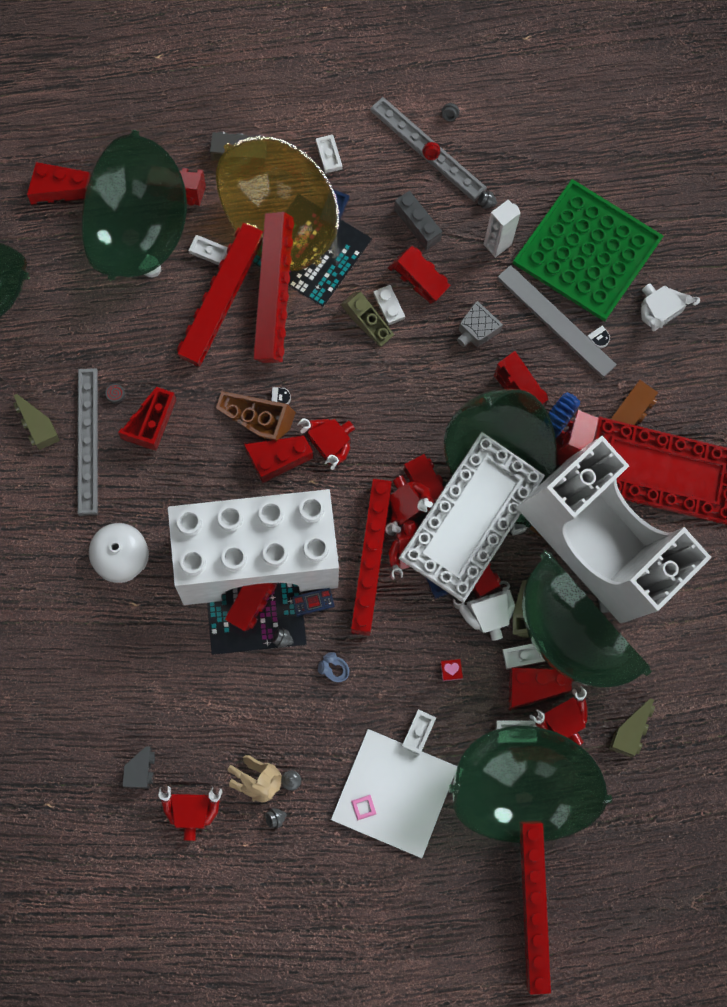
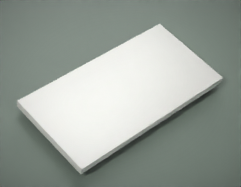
M481 432L398 559L461 602H465L520 516L521 512L516 507L539 486L545 475Z

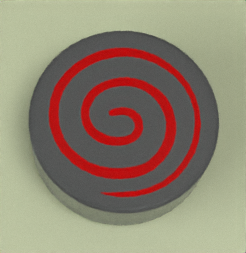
M111 384L107 387L105 394L109 402L117 404L124 400L125 391L121 385Z

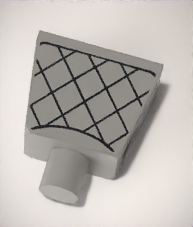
M477 301L460 323L459 331L462 335L457 338V341L462 347H465L469 342L479 347L499 334L503 324Z

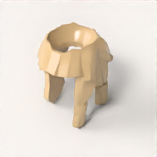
M245 755L243 761L248 768L261 773L257 780L236 769L234 766H229L228 772L240 778L243 783L241 784L231 779L229 786L252 797L253 802H267L280 790L282 775L273 764L262 763L250 755Z

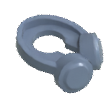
M330 652L324 655L323 660L319 662L318 673L324 674L331 681L342 682L349 676V667L343 659L336 656L335 652ZM328 663H332L334 666L340 665L343 673L338 677L334 676Z

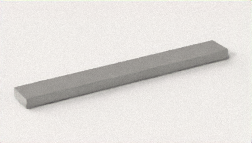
M382 97L370 108V111L426 159L422 152L423 146L428 142L434 141ZM440 147L441 152L437 159L426 160L475 202L481 192L487 190V187Z
M511 265L498 276L497 280L602 379L616 367L617 364Z
M97 368L78 369V516L98 515Z

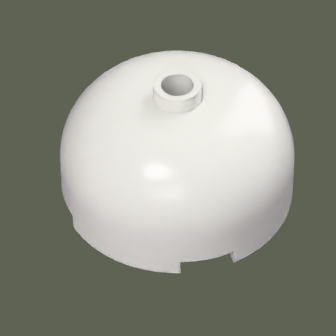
M109 524L101 528L90 542L89 559L91 565L107 581L114 583L130 581L144 570L148 562L149 551L143 535L136 528L128 524Z

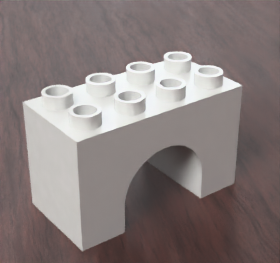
M601 436L568 458L516 508L618 622L622 624L659 611L712 557L685 527L674 532L658 530L646 523L629 507L617 486V477L629 465L608 441Z
M330 489L168 507L174 583L183 605L222 601V593L225 591L261 583H291L298 585L300 592L338 588L339 564Z

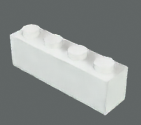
M509 200L505 201L490 214L483 245L494 257H497L512 245L519 221L520 210L516 204H512Z

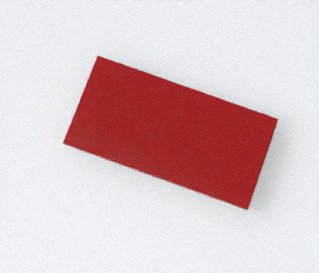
M598 417L599 421L593 441L603 436L629 465L617 477V486L625 501L727 525L726 447Z

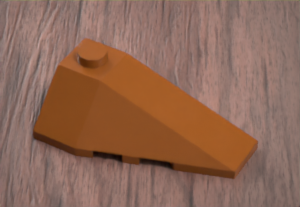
M221 391L216 406L217 410L259 437L276 441L290 430L296 413L285 403Z

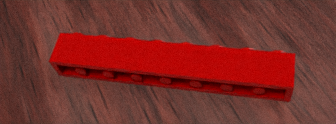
M286 212L265 214L254 360L261 363L283 362L285 352V323L287 319V301L289 299L288 284L290 282L289 271L292 261L291 247L293 245L292 232L294 228V217Z
M244 222L241 228H237L233 244H229L226 251L227 256L225 260H221L218 267L219 272L217 276H213L210 282L211 288L209 292H205L202 298L203 304L201 308H197L195 311L193 324L187 327L186 337L178 345L177 351L181 359L201 367L263 243L264 232Z
M425 454L405 463L403 470L410 482L419 481L429 487L430 497L436 502L444 489L442 485L444 482L439 474L436 475L433 470L434 464L432 460L426 458ZM491 563L488 564L472 589L477 599L495 592L500 587L499 583H501V580L496 572H492L490 568Z
M373 479L351 626V633L370 636L392 481Z
M540 821L519 822L527 991L530 995L551 994L543 823Z

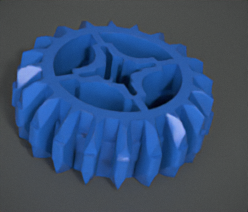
M566 392L560 397L539 428L542 436L553 441L563 431L580 405V400L576 396Z

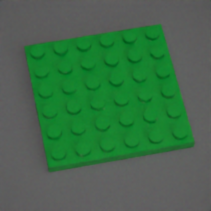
M571 179L515 257L512 264L605 322L664 236Z

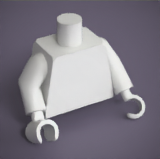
M650 283L642 289L646 298L641 304V318L654 332L658 328H663L664 324L681 314L687 306L686 304L693 303L694 306L699 304L700 298H692L690 295L678 292L667 286H663L656 291Z
M507 581L499 583L500 585H507V587L502 589V592L466 602L467 605H465V602L458 604L453 599L454 607L459 609L465 621L475 630H480L483 633L490 632L492 641L503 638L501 628L509 625V620L514 612L515 603L511 591L508 590L510 584Z

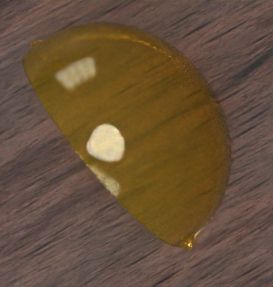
M254 136L240 140L232 145L229 142L224 145L225 152L220 157L217 165L216 184L222 207L234 230L236 231L238 227L241 228L244 222L264 232L266 213L286 212L294 217L290 271L302 270L311 264L319 265L322 262L321 256L334 242L339 227V208L335 192L322 169L313 159L296 146L273 137ZM263 243L257 253L260 258H262Z

